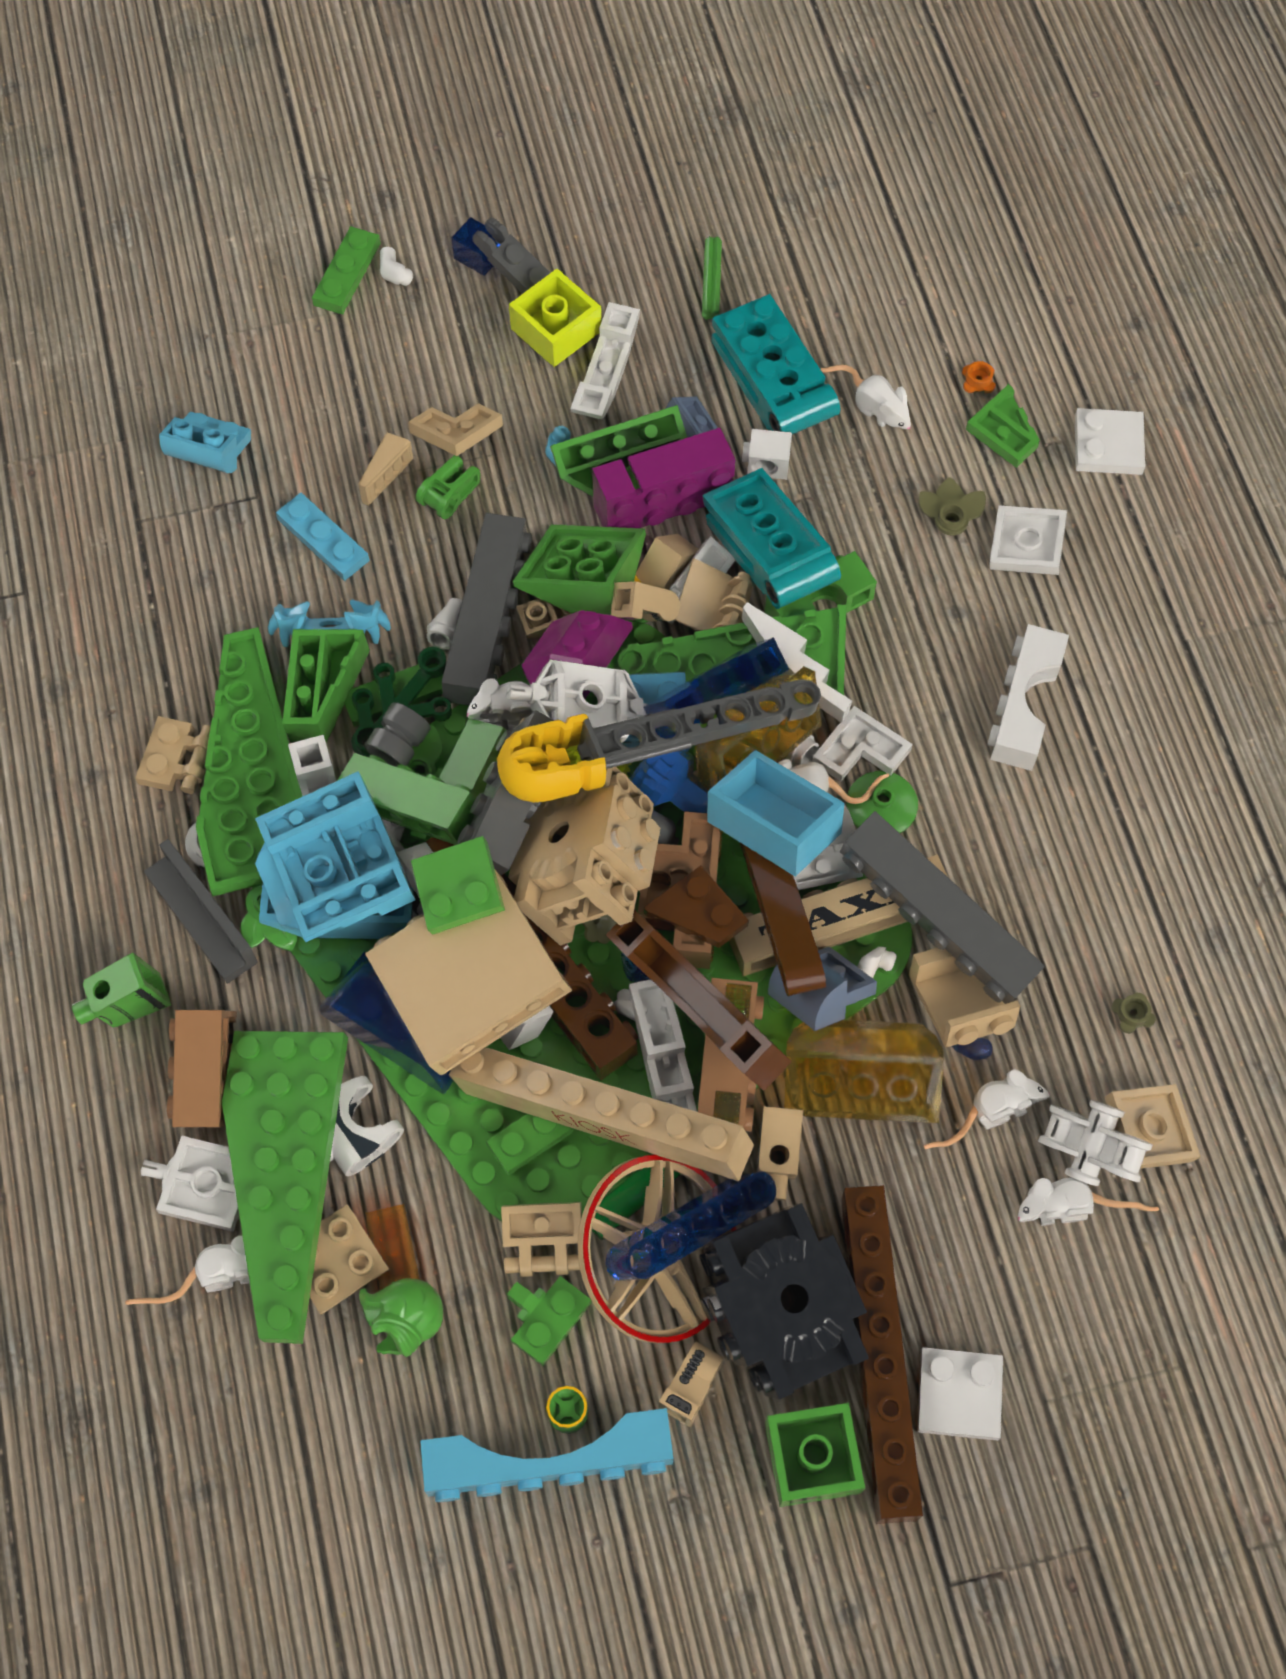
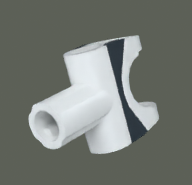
M366 1076L355 1077L341 1084L330 1162L335 1160L347 1177L357 1174L379 1159L399 1140L404 1132V1128L398 1120H392L383 1126L379 1124L375 1127L366 1128L357 1125L353 1121L354 1112L362 1103L361 1099L373 1088V1084Z

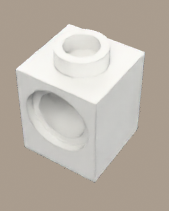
M752 429L751 441L744 442L742 462H748L747 474L763 468L771 478L787 480L792 433Z

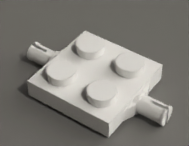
M181 1136L176 1153L167 1165L147 1159L143 1162L145 1167L141 1168V1176L162 1180V1193L156 1208L159 1214L234 1232L239 1217L229 1147Z

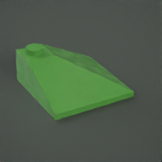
M551 524L513 580L514 587L569 613L583 610L611 615L614 583L634 582L646 536L645 529Z

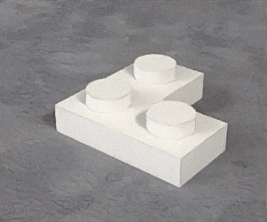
M853 706L843 722H840L813 755L812 762L822 764L827 773L840 782L861 756L891 776L909 754L913 744L859 708Z

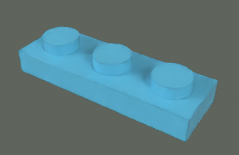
M299 493L276 512L277 519L342 580H347L370 561L368 553L303 493Z

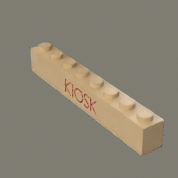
M487 1047L451 1069L449 1076L467 1095L736 1181L740 1180L754 1147L752 1140L741 1125Z

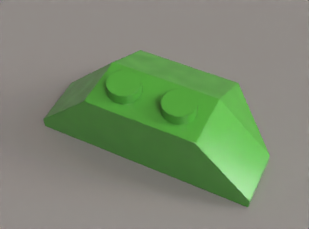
M678 405L551 445L550 448L560 479L593 497L592 468L621 459L634 488L638 489L640 487L628 463V457L685 439L687 434Z

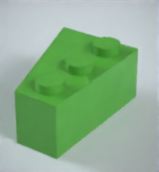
M293 629L282 722L291 743L324 735L327 743L345 705L344 702L350 689L353 688L370 652L363 630Z

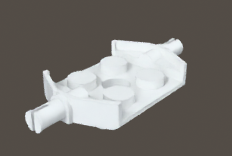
M549 660L535 683H532L529 687L509 684L506 690L507 700L526 701L530 704L533 712L537 710L553 720H561L565 723L568 717L586 714L593 728L662 712L661 710L663 709L662 705L643 703V698L639 697L629 674L625 670ZM583 690L593 692L597 697L598 704L592 705L585 701L582 694ZM629 735L622 736L620 738L621 743H623Z

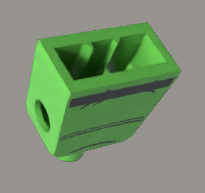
M131 953L86 978L83 981V987L87 998L72 1004V1011L76 1020L81 1025L99 1018L111 1027H118L171 1006V1002L160 972L135 953Z

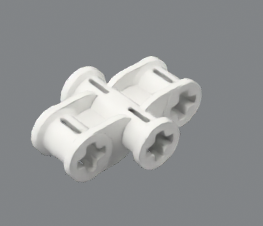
M1090 1100L1089 1106L1092 1109L1089 1118H1085L1065 1108L1055 1105L1050 1106L1049 1111L1052 1115L1045 1134L1040 1135L1038 1142L1075 1156L1072 1166L1066 1168V1175L1084 1183L1099 1186L1098 1174L1100 1169L1104 1168L1120 1177L1140 1182L1141 1175L1139 1170L1146 1151H1150L1153 1144L1114 1130L1118 1118H1123L1124 1111L1095 1100Z

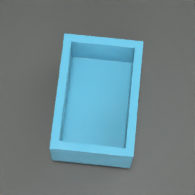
M754 750L708 791L707 822L795 877L842 834L844 802L757 750Z

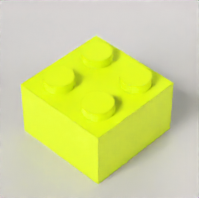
M555 269L509 303L511 330L553 367L557 366L600 333L599 328L602 322L601 306L559 269Z

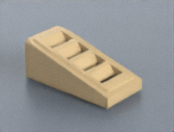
M388 432L384 435L358 483L363 504L369 506L411 462L413 453L411 442L408 439Z

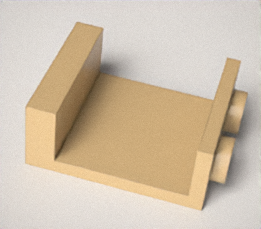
M934 948L913 954L909 977L945 1048L956 1044L967 1045L974 1042L977 1038L993 1033L1001 1035L1015 1027L1021 1007L1018 1000L1006 1004L1002 1001L1000 1003L994 1001L984 991V984L974 975L970 977L963 973L955 964L956 958L946 949L939 950Z

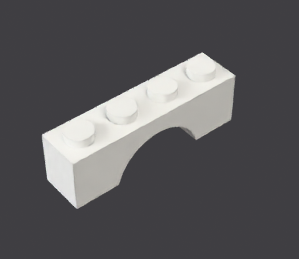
M1028 624L1024 637L1017 635L1011 655L1018 657L1016 666L1009 665L1004 685L1009 686L1010 689L1008 696L1001 694L995 714L1002 716L999 726L993 724L987 745L993 746L990 760L1032 771L1039 753L1046 724L1036 718L1030 711L1026 703L1025 693L1037 684L1056 681L1067 646L1068 634Z

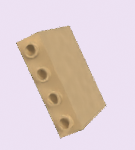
M496 870L495 873L505 911L433 935L427 929L424 915H418L412 918L404 929L393 936L381 938L375 943L373 949L365 953L428 1065L441 1076L572 991L507 888V883Z

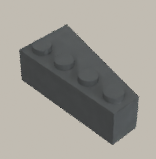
M535 710L514 730L504 732L497 744L496 750L500 752L505 740L514 732L525 727L554 720ZM496 761L491 763L484 775L483 781L487 783L484 793H479L474 800L470 810L474 817L471 824H467L462 830L457 844L483 836L488 842L494 869L501 876L510 869L530 827V824L524 821L525 818H531L541 802L520 800L510 794L501 782Z

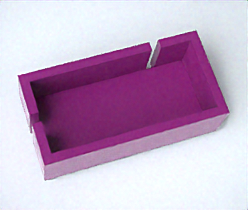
M719 427L629 456L628 463L640 487L638 489L634 488L621 459L592 468L594 508L603 527L642 528L648 525H658L666 519L678 515H689L697 509L705 507L702 495L734 481L736 459Z

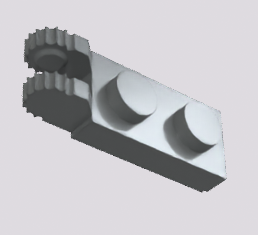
M490 217L484 225L486 231L500 244L498 248L485 232L478 230L472 237L474 244L488 257L487 260L522 294L550 274L511 234H508L507 228L500 224L497 219Z

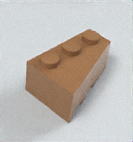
M175 1010V1018H171L169 1023L170 1041H174V1057H170L168 1061V1077L170 1080H173V1095H169L167 1100V1116L169 1119H172V1127L225 1126L222 1099L228 1070V1057H230L232 1043H228L229 1023H236L237 1011Z

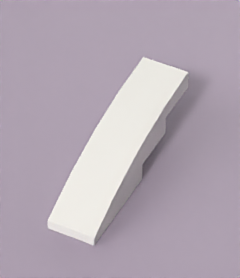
M747 602L743 607L742 621L761 650L790 682L806 679L815 683L821 691L818 706L842 723L850 711L852 700L826 684L830 670L804 654L807 639ZM802 692L810 701H812L810 695Z
M652 980L629 984L636 1027L652 1098L697 1112L692 1094L694 1087L684 1054L686 1047L673 1000Z

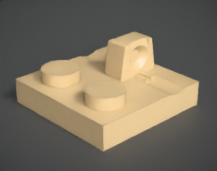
M1177 1084L1114 1091L1104 1097L1107 1105L1125 1112L1123 1118H1118L1114 1130L1153 1144L1152 1149L1146 1151L1140 1169L1189 1163L1201 1157Z

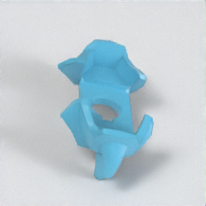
M352 599L349 603L354 612H344L345 617L311 619L306 616L310 602L305 601L292 608H284L281 604H278L274 608V614L269 620L268 633L273 635L276 629L279 628L283 647H288L293 629L363 630L364 634L367 630L370 633L372 642L378 644L380 638L379 624L386 631H389L391 626L387 615L383 612L381 604L377 600L373 605H367ZM326 625H336L333 627H323Z

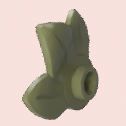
M948 477L938 487L936 494L927 491H921L919 494V507L921 511L934 519L937 529L946 535H959L963 533L969 521L982 515L986 504L984 491H974L965 495L960 486L951 477Z

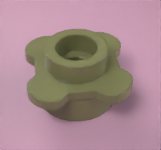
M1134 993L1127 996L1124 1000L1118 998L1112 1003L1111 1009L1118 1015L1121 1022L1120 1029L1124 1033L1131 1034L1136 1028L1142 1026L1150 1028L1156 1021L1155 1015L1151 1013V1005L1147 997L1142 993ZM1131 1010L1136 1011L1137 1015H1136V1016H1132V1015L1130 1014V1011H1131Z

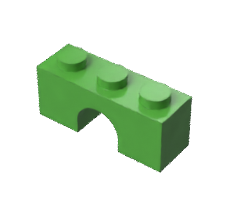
M855 551L845 556L839 555L835 558L841 571L840 580L779 609H776L771 604L766 595L765 614L770 617L781 616L783 618L804 614V611L815 609L817 611L812 603L820 599L831 600L837 605H847L846 613L874 599L877 581Z

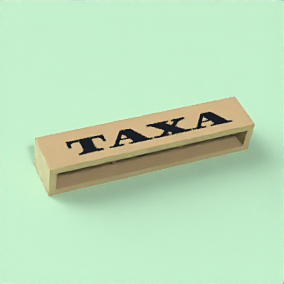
M938 854L927 858L947 876ZM851 878L838 884L837 888L825 892L814 890L804 895L801 899L818 950L833 947L908 921L899 913V906L889 897L887 899L881 897L873 890L870 885L872 881L868 878L862 880ZM744 913L749 920L748 927L729 940L743 976L777 965L761 913L755 915L753 913Z

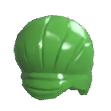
M411 1278L401 1279L374 1294H369L366 1288L360 1290V1304L364 1316L371 1326L372 1333L374 1335L381 1332L387 1333V1338L377 1345L376 1350L378 1353L383 1355L402 1354L404 1357H408L415 1352L421 1343L432 1338L442 1325L443 1303L437 1290L425 1281Z

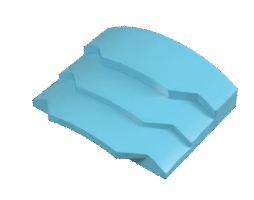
M359 771L255 818L264 839V844L255 865L269 896L278 924L282 928L300 931L305 942L340 926L345 928L377 912L380 916H383L416 900L392 841Z

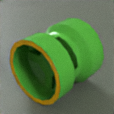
M563 1386L557 1388L549 1396L546 1409L549 1421L554 1429L561 1433L571 1434L583 1428L588 1418V1406L586 1398L580 1390L571 1386Z

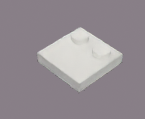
M1077 408L1075 414L1076 471L1142 475L1145 469L1144 412Z
M999 505L990 557V570L1059 575L1067 510Z
M922 1347L920 1350L917 1432L998 1441L1001 1438L1003 1355Z

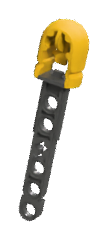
M800 679L782 683L779 685V688L766 687L596 728L592 727L586 714L568 717L565 723L561 720H554L525 727L514 732L502 745L497 757L499 776L502 784L510 794L520 800L529 802H544L577 794L580 788L587 791L601 788L606 782V769L777 725L786 717L789 721L808 717L817 710L821 691L812 681ZM797 692L807 693L813 702L801 704L795 700L793 695ZM766 700L772 701L778 706L779 710L774 713L765 712L759 703ZM729 709H737L743 713L745 718L741 721H732L725 715V712ZM699 719L701 724L707 723L706 728H702L699 723L694 724V720ZM660 726L670 727L675 732V736L670 739L661 738L657 735L655 729ZM624 735H633L639 739L640 744L632 748L626 747L621 743L620 738ZM578 745L577 750L582 761L570 765L571 761L566 749L570 746Z

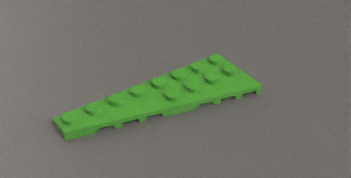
M839 604L836 608L815 611V609L804 611V614L783 618L781 616L772 617L807 639L804 654L830 670L826 684L844 695L847 605ZM744 623L697 631L693 635L672 638V636L662 638V641L641 645L639 643L628 644L627 647L620 648L607 668L625 670L628 674L685 672L686 701L709 702L766 687L779 688L780 684L790 682L761 650ZM590 692L587 697H596V696L593 694V692ZM797 692L793 695L795 700L801 704L812 703L802 692ZM769 700L762 701L759 703L763 705H776L774 702Z

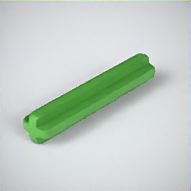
M710 236L705 239L702 317L706 320L718 316L720 308L722 240L719 237L713 238Z

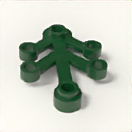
M431 646L419 653L418 664L420 669L396 698L393 683L396 679L393 666L383 662L374 667L373 675L375 682L379 685L383 714L374 724L371 709L374 707L372 692L366 688H360L352 694V702L357 710L360 726L351 739L354 753L366 757L371 755L364 748V744L375 728H383L381 724L382 717L393 702L410 708L423 718L432 716L437 721H445L452 715L451 703L445 697H436L431 702L410 705L431 678H438L444 674L447 660L442 649ZM431 663L439 664L435 668H428ZM382 672L390 673L388 677H379V674ZM362 697L369 698L364 704L357 702ZM438 706L447 707L443 712L435 711Z

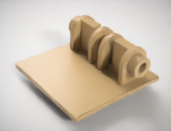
M693 558L679 599V614L674 620L696 631L742 623L743 607L747 602L749 603L753 590V583L750 581L751 576L748 573L739 572L738 576L732 577Z
M348 1204L321 1221L310 1299L320 1315L389 1270Z

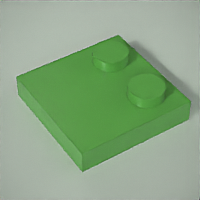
M483 836L411 860L427 929L432 935L505 911L488 842Z

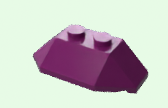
M583 610L552 621L522 663V669L529 685L535 683L549 660L607 668L633 629L632 622L612 615ZM583 690L584 699L587 698L591 691Z

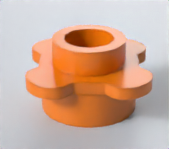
M976 361L964 366L962 374L965 376L963 389L968 393L981 391L992 393L996 387V384L993 382L994 368L983 361Z

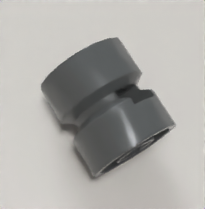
M393 702L382 717L381 724L383 728L377 727L373 730L365 742L364 748L369 754L380 757L390 765L395 767L399 764L407 766L415 755L412 746L418 747L424 741L431 730V726L415 711Z

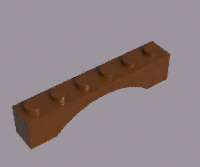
M635 909L632 922L623 925L617 923L606 934L640 970L697 1024L733 1064L763 1091L792 1062Z

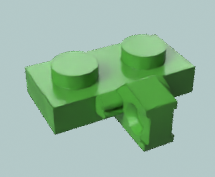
M559 1276L547 1293L538 1288L533 1294L516 1282L507 1295L511 1302L522 1309L517 1318L523 1324L512 1337L511 1343L543 1367L591 1305L592 1300L561 1276Z

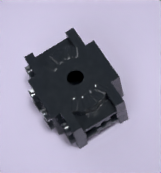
M802 1203L785 1207L751 1224L701 1244L704 1253L700 1254L699 1257L703 1269L708 1277L714 1276L716 1283L702 1288L705 1294V1298L701 1299L703 1310L710 1322L716 1321L722 1336L717 1337V1342L725 1360L731 1359L734 1365L746 1367L752 1365V1368L748 1369V1375L757 1392L763 1391L766 1397L780 1400L795 1393V1389L843 1367L856 1365L869 1359L853 1322L854 1318L867 1313L834 1235L817 1237ZM785 1287L789 1288L793 1295V1303L789 1310L784 1309L780 1299Z

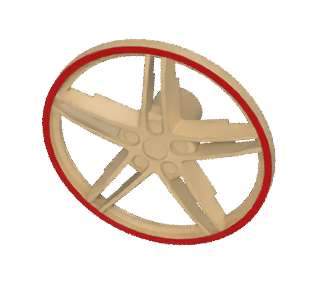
M654 1154L632 1158L616 1166L601 1179L591 1193L582 1214L578 1233L580 1272L587 1293L599 1313L607 1322L623 1334L643 1342L671 1343L687 1339L711 1323L703 1310L701 1301L680 1257L702 1250L701 1244L736 1230L730 1207L714 1181L699 1168ZM651 1167L649 1186H646L644 1214L641 1223H637L599 1206L607 1192L621 1178L636 1170ZM663 1168H664V1188H663ZM674 1171L684 1175L701 1189L711 1203L717 1219L674 1226ZM661 1200H662V1216H659V1215H660V1209H661ZM596 1213L609 1218V1220L632 1230L622 1233L596 1219L595 1215ZM716 1227L721 1229L720 1235L686 1245L685 1234ZM592 1229L603 1234V1238L615 1244L616 1259L624 1268L614 1284L615 1290L608 1301L598 1286L592 1267L590 1250ZM640 1274L642 1278L628 1295L627 1301L617 1313L615 1311ZM672 1276H676L682 1291L680 1290L679 1286L677 1285ZM656 1279L672 1308L676 1307L685 1324L668 1330H649L630 1323L624 1317L652 1281ZM686 1298L689 1299V1301H690V1303H691V1305H692V1307H693V1309H694V1311H695V1313H696V1316L694 1315V1313H693V1311H692L690 1305L688 1304Z

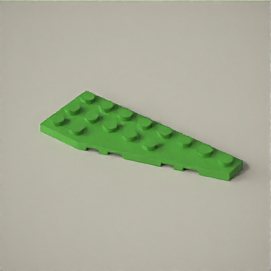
M259 627L226 634L223 640L219 667V685L214 700L215 712L214 718L211 721L205 761L204 786L201 788L200 813L196 821V831L212 897L263 884L255 862L264 844V839L255 818L303 797L289 751L287 734L282 724L283 719Z
M234 1031L222 1108L258 1338L263 1342L303 1344L348 1037L344 1032Z

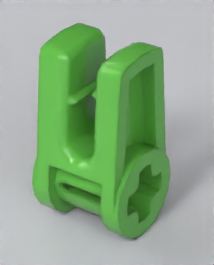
M454 455L432 476L422 482L416 493V502L422 506H430L437 511V516L446 520L454 514L458 506L480 483V470L475 466H470L463 473V460L461 457Z

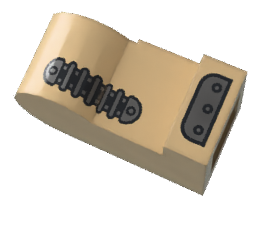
M636 581L614 583L612 616L623 620L643 618L648 622L672 621L679 614L680 602L678 596L671 590Z
M696 1341L671 1384L662 1395L658 1409L667 1408L669 1416L691 1427L713 1386L712 1382L724 1361V1357Z

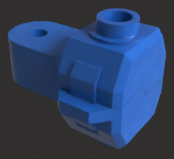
M690 748L644 759L629 778L637 788L650 798L654 806L671 801L683 812L707 813L708 791L711 787L693 774L695 756L688 752Z

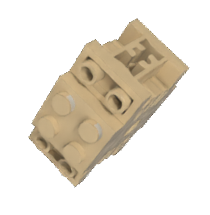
M617 767L606 769V782L603 787L589 791L580 788L577 794L541 802L533 816L524 820L530 824V827L511 865L508 878L517 885L514 899L521 911L560 946L572 942L575 925L598 919L601 916L608 914L619 925L632 922L637 892L650 887L660 836V827L651 819L654 803Z

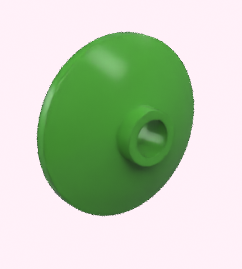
M874 771L862 775L852 784L847 795L853 798L862 797L879 776L887 773L884 771ZM893 773L877 785L867 801L860 804L846 802V807L857 828L876 811L901 834L912 825L916 818L918 799L910 783L903 777ZM884 795L890 800L888 802H881L877 796Z

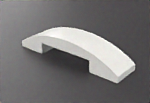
M611 302L608 303L599 328L600 337L583 382L580 381L570 408L572 413L601 420L605 417L620 384L630 354L640 309Z

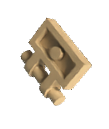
M158 716L135 777L139 785L173 791L175 782L179 779L183 780L180 787L181 791L193 794L197 783L202 782L205 774L203 766L206 761L211 726L203 725L200 734L192 737L194 733L192 723ZM186 752H193L190 762L182 765Z
M581 1202L503 1205L501 1207L503 1247L519 1246V1257L504 1258L505 1274L520 1273L521 1277H532L534 1272L556 1271V1275H569V1271L580 1270L578 1254L568 1255V1244H578V1233L582 1218ZM554 1245L555 1255L533 1256L532 1246Z

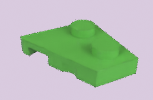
M1008 384L967 422L966 430L1017 468L1038 448L1040 439L1034 428L1029 425L1028 416L1023 407L1019 408L1013 397L1015 392L1013 387Z

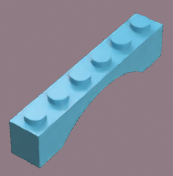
M667 1408L626 1413L612 1429L593 1443L571 1453L550 1458L522 1459L500 1455L478 1446L463 1435L420 1440L424 1492L428 1497L435 1496V1502L459 1500L460 1493L476 1491L477 1497L499 1495L502 1493L501 1487L518 1485V1491L538 1490L543 1488L542 1482L559 1480L560 1486L577 1485L584 1483L583 1476L600 1474L601 1480H615L624 1478L625 1471L641 1469L642 1475L659 1474L666 1472L665 1465H672L674 1459Z

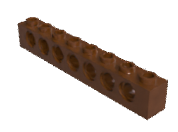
M434 837L425 841L433 852L454 846V844ZM505 874L501 875L514 898L517 885L511 882ZM525 915L555 966L564 971L563 976L572 989L571 992L549 1005L554 1011L551 1017L601 1081L638 1055L636 1042L639 1039L638 1034L627 1020L621 1023L614 1014L616 1007L610 997L605 992L599 994L591 983L594 980L587 968L582 963L576 965L570 958L571 950L568 944L560 946ZM574 996H581L587 1000L580 1007H572L567 1004V1001ZM595 1025H604L609 1029L608 1033L603 1036H594L589 1031Z
M884 1185L845 1188L841 1197V1208L848 1269L867 1313L854 1318V1324L869 1356V1359L858 1363L875 1521L876 1524L915 1522L923 1516L885 1188Z

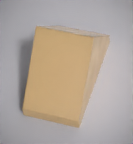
M679 534L656 537L636 571V575L643 584L670 590V587L699 549Z

